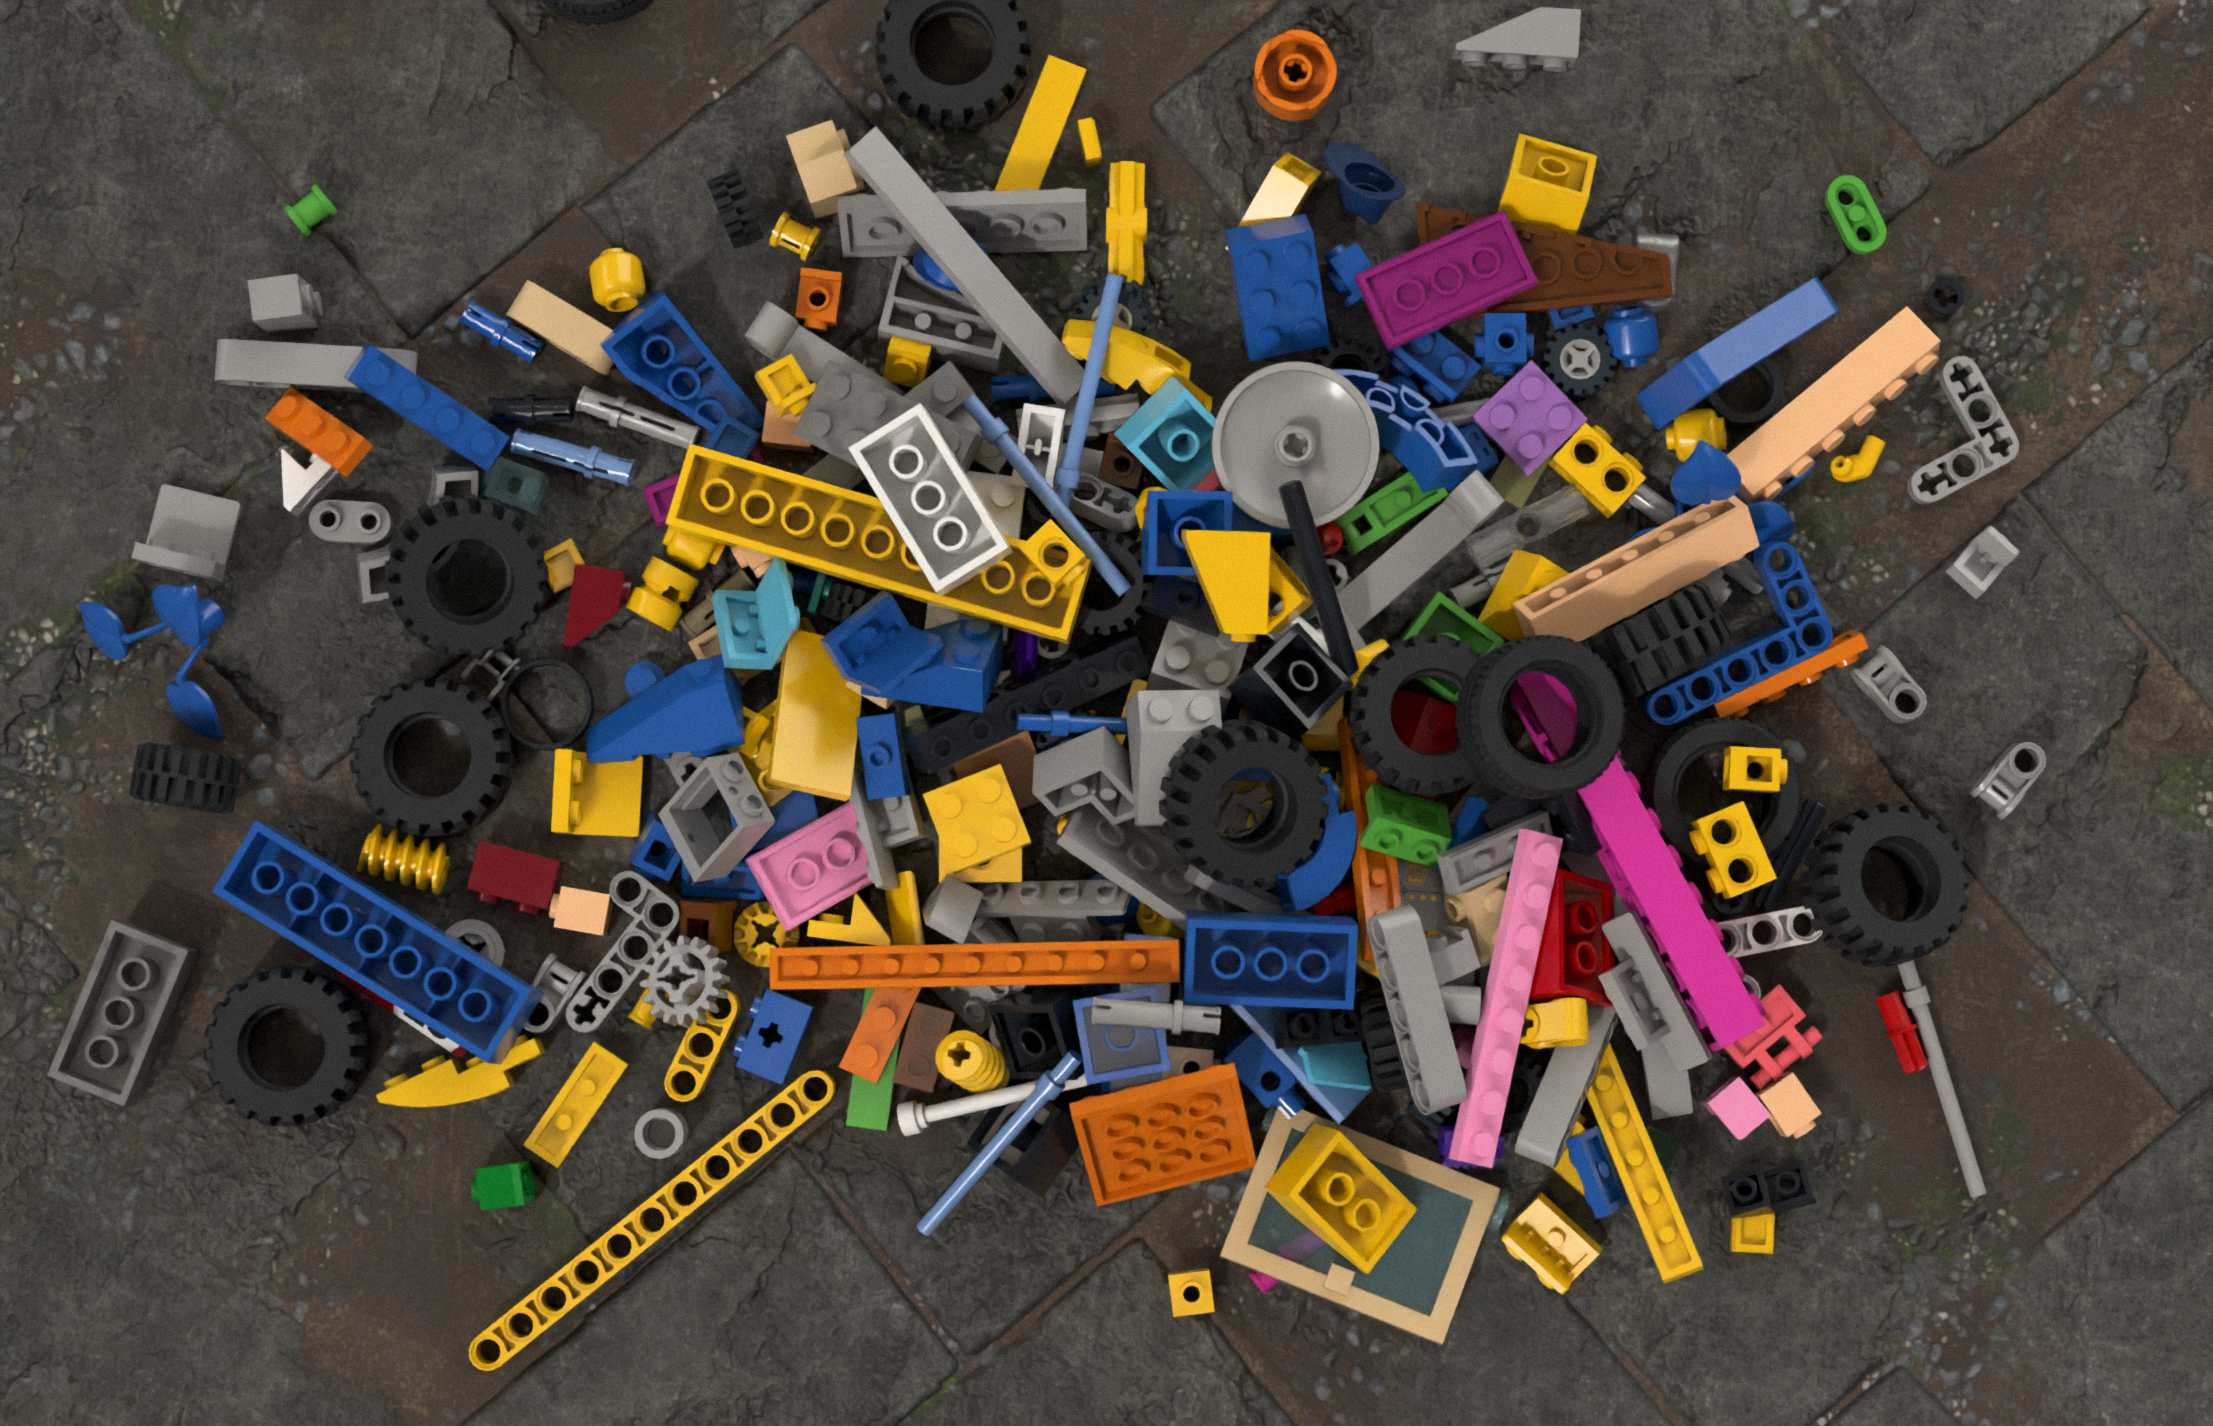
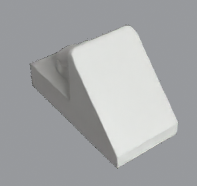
M282 449L284 507L289 512L299 516L339 472L313 454L309 459V462L312 464L306 469L291 454Z

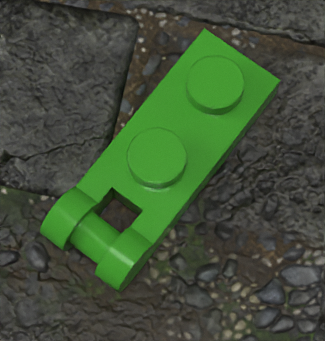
M1407 472L1330 523L1336 524L1341 530L1344 539L1348 543L1345 548L1350 556L1353 557L1442 501L1449 494L1444 487L1422 493L1413 475ZM1364 516L1371 530L1361 535L1354 522Z

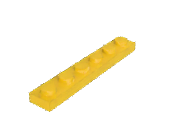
M1609 1042L1587 1094V1100L1600 1127L1661 1279L1666 1284L1703 1270V1264Z

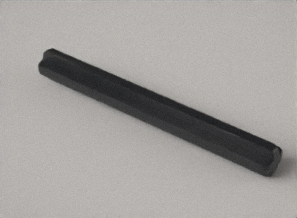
M1300 480L1288 481L1282 484L1278 491L1330 658L1348 677L1359 670V665L1303 484Z

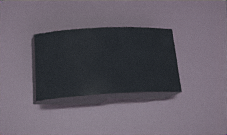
M1360 999L1354 1000L1353 1010L1272 1007L1276 1049L1364 1041L1363 1027L1359 1014Z
M1804 1160L1763 1171L1761 1167L1721 1178L1732 1219L1772 1214L1817 1203Z

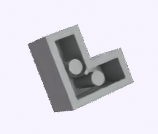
M1105 726L1034 755L1032 793L1055 817L1089 802L1112 825L1135 817L1130 755Z

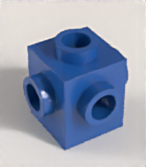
M1485 313L1481 320V333H1475L1474 335L1475 358H1482V369H1492L1493 375L1516 374V369H1522L1527 362V357H1533L1534 352L1533 333H1526V313ZM1499 342L1506 343L1509 348L1501 347Z

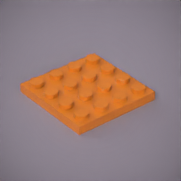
M1234 1063L1212 1065L1205 1070L1185 1075H1172L1161 1081L1141 1086L1132 1085L1121 1091L1101 1096H1088L1081 1101L1069 1103L1072 1120L1097 1207L1254 1168L1256 1163Z

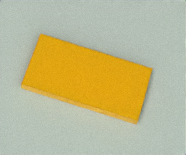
M797 630L791 635L785 652L782 655L766 784L847 801L851 796L858 735L856 718L860 717L862 696L846 687L847 680L843 679L820 641L825 636Z

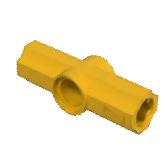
M1120 161L1110 163L1109 170L1110 204L1109 207H1106V243H1109L1108 273L1118 276L1120 274L1125 275L1129 283L1134 279L1139 283V288L1143 287L1144 280L1143 244H1147V207H1144L1145 164L1135 161Z

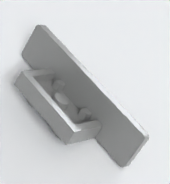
M855 759L849 801L854 805L858 819L856 832L859 840L865 846L868 857L866 862L867 874L876 888L893 891L900 888L890 849L926 837L910 773L908 770L910 795L868 800L864 770H859Z
M1111 880L979 883L977 890L984 894L974 918L1009 917L1020 943L1099 941L1102 931L1095 916L1124 915L1127 911L1131 894Z
M1631 910L1604 923L1602 930L1620 963L1599 975L1598 978L1636 1050L1639 1051L1661 1039L1676 1070L1680 1073L1709 1061L1712 1058V1054L1637 912Z

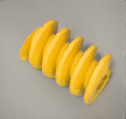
M378 823L366 838L360 854L357 871L361 872L368 864L369 875L376 877L384 869L385 879L391 882L400 873V882L405 886L410 885L416 877L417 889L424 891L431 883L433 894L439 895L448 875L451 857L446 856V843L441 842L435 852L430 851V838L425 837L420 846L416 847L414 846V834L409 833L402 843L398 839V829L393 828L388 837L385 838L383 837L382 824Z
M968 1030L955 1031L947 1035L937 1048L936 1065L939 1072L969 1092L980 1094L1005 1088L1008 1085L1011 1075L1003 1051L978 1034Z

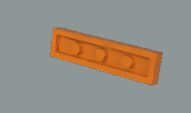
M1850 630L1833 638L1829 647L1823 652L1709 706L1710 714L1719 718H1740L1749 712L1747 706L1760 700L1763 703L1775 701L1786 694L1785 688L1799 682L1800 686L1810 684L1823 676L1822 670L1836 665L1837 668L1850 665L1860 658L1858 653L1869 647L1862 633Z

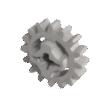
M681 935L678 937L677 944L665 940L663 941L665 949L663 953L655 950L651 952L655 960L653 966L643 965L642 969L650 974L649 979L640 981L641 987L649 989V993L642 1000L644 1003L653 1006L650 1012L653 1016L663 1018V1022L676 1026L678 1023V1025L686 1028H691L693 1020L704 1024L706 1022L705 1012L707 1010L714 1013L719 1011L718 1006L714 1003L716 999L727 998L728 994L720 990L721 984L730 982V977L720 972L728 965L727 961L717 957L720 951L718 948L707 945V941L697 937L691 940ZM701 961L705 967V970L701 969ZM665 993L669 994V1002L665 996Z

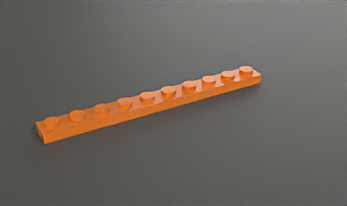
M1182 940L770 948V990L1182 983Z

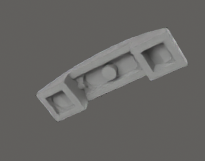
M1661 1039L1641 1049L1646 1078L1644 1082L1651 1120L1693 1113L1688 1070L1681 1073L1676 1070Z

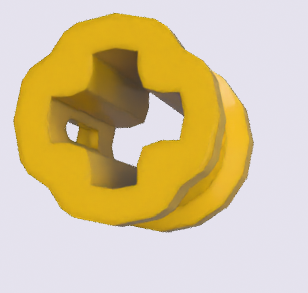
M783 212L772 232L769 245L773 247L781 245L799 254L801 260L807 262L818 243L822 231L817 227L811 229L792 220L791 214Z

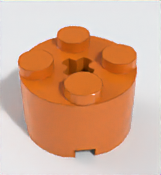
M1289 30L1270 39L1260 49L1255 62L1253 88L1257 102L1268 113L1282 120L1301 121L1312 119L1326 106L1332 95L1337 75L1335 59L1323 39L1308 31ZM1293 69L1300 71V78L1297 82L1289 80V75Z

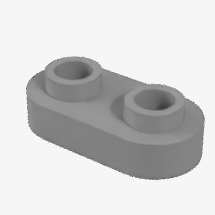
M323 500L312 508L309 515V526L317 537L327 542L375 545L384 542L391 535L393 518L385 507L375 502ZM327 513H334L336 516V521L331 527L323 525V517ZM374 515L377 519L376 526L370 530L365 529L363 525L364 519L367 516Z

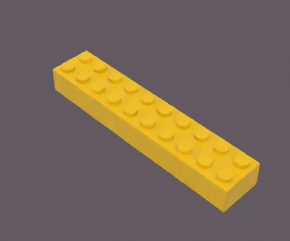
M689 444L665 523L676 531L772 559L775 557L785 560L786 563L1068 645L1092 569V562L1090 559H1087L1082 564L1086 571L1072 585L1067 587L1062 583L1056 589L1021 552L1020 547L1026 541L1004 535L1013 553L941 596L935 592L879 498L693 444ZM1052 548L1045 554V563L1053 568L1063 566L1068 559V553Z

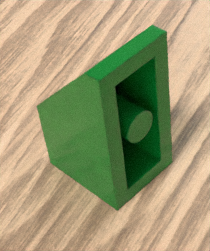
M531 1160L476 1168V1177H471L472 1198L474 1202L480 1201L481 1210L523 1206L536 1201Z

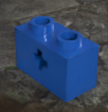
M766 989L764 996L757 994L748 1017L754 1019L749 1034L741 1033L733 1052V1056L739 1057L736 1067L781 1085L785 1084L816 1007L770 989ZM775 1023L779 1025L777 1032L783 1035L782 1041L773 1042L771 1046H767V1037L762 1035V1030L764 1028H771Z

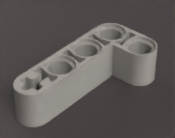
M765 302L744 335L749 345L775 362L792 353L810 384L814 382L818 384L829 360L901 396L904 393L885 378L800 326L794 317L771 302Z
M624 871L618 873L610 883L609 892L612 900L634 917V919L573 997L566 1009L568 1024L578 1032H594L605 1025L645 973V970L642 969L643 965H651L654 961L651 952L653 950L661 952L664 948L663 941L670 940L680 927V904L649 879L637 872ZM634 878L640 884V895L634 901L627 902L621 897L620 887L625 880ZM662 903L668 904L674 913L671 923L664 927L658 926L653 920L655 907ZM636 936L643 937L648 944L647 954L639 960L633 959L627 950L629 941ZM610 969L619 971L623 978L621 988L614 993L608 992L602 984L604 974ZM592 989L598 996L610 1000L607 1006L604 1002H598L592 1011L593 1016L596 1017L594 1022L585 1021L581 1023L579 1021L582 1017V1013L578 1010L579 1007H589L597 998L590 995Z

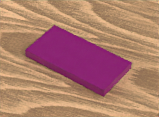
M1505 210L1354 275L1355 283L1387 352L1531 290L1539 284Z

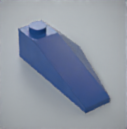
M661 289L631 311L600 344L627 379L643 387L712 433L725 413L754 431L764 425L765 418Z
M722 654L685 665L586 729L587 760L590 764L634 761L640 755L656 754L658 759H671L673 753L691 752L693 757H701L745 744L742 686L731 668H724Z

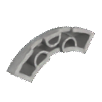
M466 466L432 467L431 489L426 502L429 507L440 503L439 498L449 495L453 499L462 498L463 494H475L477 496V469ZM460 541L446 546L435 556L429 566L428 576L434 571L437 572L450 559L459 547ZM390 544L377 550L356 554L358 579L363 603L389 598L386 588L385 561H388L390 557L388 550Z

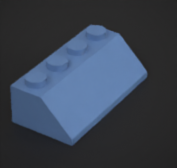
M1228 1005L1298 1080V1083L1334 1122L1341 1123L1373 1089L1371 1087L1365 1091L1308 1083L1303 1058L1298 1054L1300 1047L1276 1049L1272 1017V1007L1275 1006Z

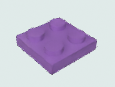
M1532 360L1470 417L1526 477L1588 420Z

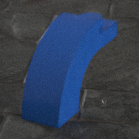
M1330 773L1317 775L1326 781L1328 794L1322 796V801L1329 805L1328 818H1321L1319 826L1325 829L1321 840L1314 839L1309 849L1313 853L1306 862L1300 858L1294 863L1296 867L1295 872L1287 877L1280 873L1275 875L1282 912H1297L1313 906L1324 899L1340 883L1354 855L1357 837L1355 810H1338L1337 805L1340 803V792L1336 782L1331 779Z

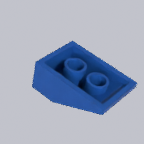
M961 619L925 629L923 631L939 636L944 644L943 648L936 653V657L931 663L916 669L904 679V684L892 693L880 695L861 687V695L983 713L1003 667V625L988 623L980 619Z

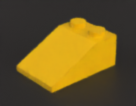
M1315 1123L1264 1187L1291 1215L1366 1274L1372 1270L1418 1210L1339 1130Z

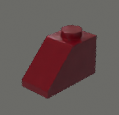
M575 563L563 646H574L619 613L620 603L627 604L632 580L624 579V569Z

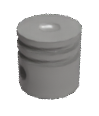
M663 1107L648 1111L640 1117L635 1125L634 1138L637 1147L643 1154L650 1158L662 1159L673 1156L683 1149L688 1141L689 1129L687 1121L682 1114L674 1109Z

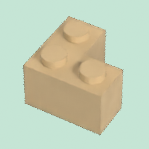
M833 120L786 135L816 220L838 212V196H851L866 190L862 176L843 156L851 148L845 130L843 128L836 131Z

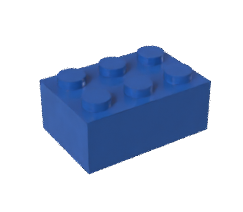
M1302 214L1224 230L1243 344L1249 360L1254 361L1330 345L1313 230L1306 215Z

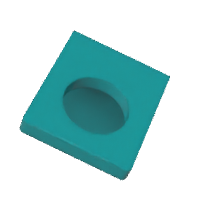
M818 572L807 610L810 615L818 617L822 601H826L831 585L835 583L836 578Z

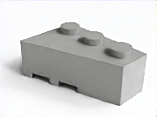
M900 255L897 256L878 328V346L888 348L893 335L931 345L930 359L943 362L951 360L955 365L998 375L1005 347L1002 339L964 295L961 296L955 291L935 287L924 281L915 268L909 264L908 260Z

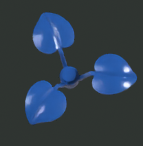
M1703 440L1699 441L1690 457L1677 467L1672 477L1670 487L1676 501L1674 518L1683 514L1685 504L1695 508L1703 503L1710 504L1711 500H1726L1732 497L1741 485L1740 472L1733 461L1722 451ZM1758 501L1747 505L1759 545L1767 540L1785 542L1794 533L1796 528L1790 514L1780 504L1771 501ZM1657 527L1648 528L1636 533L1631 538H1629L1623 545L1650 532L1651 530ZM1754 549V550H1752V551H1750V552H1748V553H1746V554H1754V551H1755L1756 549Z
M165 584L154 588L152 591V601L159 618L163 622L133 634L124 633L119 618L105 606L87 601L78 605L83 623L91 640L104 655L114 660H122L128 655L126 643L134 642L170 627L184 644L194 647L176 674V682H170L166 685L169 703L178 718L196 733L213 739H221L226 736L220 730L218 715L210 697L196 683L186 681L188 670L202 649L210 644L207 637L225 624L224 614L214 601L204 598L198 602L196 585L173 586Z

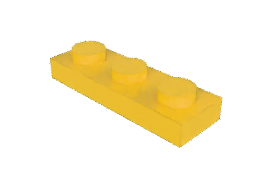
M594 1041L523 1145L556 1168H560L630 1064Z

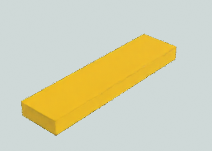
M1048 55L994 191L1040 190L1087 69Z

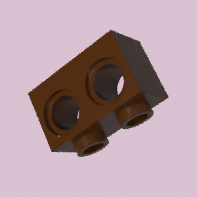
M918 1001L914 1002L892 1082L930 1093L935 1091L940 1073L936 1065V1051L940 1042L947 1035L951 1034L956 1012Z

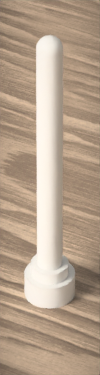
M1085 1073L1077 1080H1066L1064 1082L1065 1088L1062 1091L1087 1086ZM1038 1080L926 1106L925 1103L918 1104L915 1100L898 1104L897 1116L901 1131L904 1136L922 1133L923 1128L929 1127L930 1122L1027 1100L1036 1089L1035 1083Z

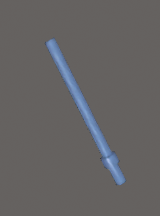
M1107 273L1062 467H1057L1054 483L1057 484L1056 494L1068 509L1073 489H1078L1082 473L1078 471L1124 278Z
M975 394L965 400L962 405L982 428L980 434L990 446L996 445L1079 549L1091 560L1093 566L1119 597L1125 594L1132 586L1007 434L1009 429L1000 417L995 419Z
M1070 1050L1052 1071L1047 1070L1035 1083L1036 1089L920 1220L917 1228L922 1234L929 1236L1045 1103L1049 1099L1055 1100L1065 1088L1064 1082L1083 1061L1076 1051Z

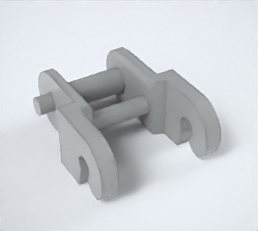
M491 649L481 660L474 658L462 672L460 678L466 681L470 673L476 671L479 666L485 667L499 682L486 698L489 700V703H492L496 699L497 694L503 692L506 684L505 680L513 671L519 669L518 665L521 659L516 658L513 661L503 651L495 654ZM493 656L507 666L502 674L488 663Z

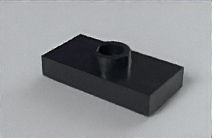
M1175 575L1157 576L1142 602L1144 611L1214 637L1219 636L1220 630L1200 584Z

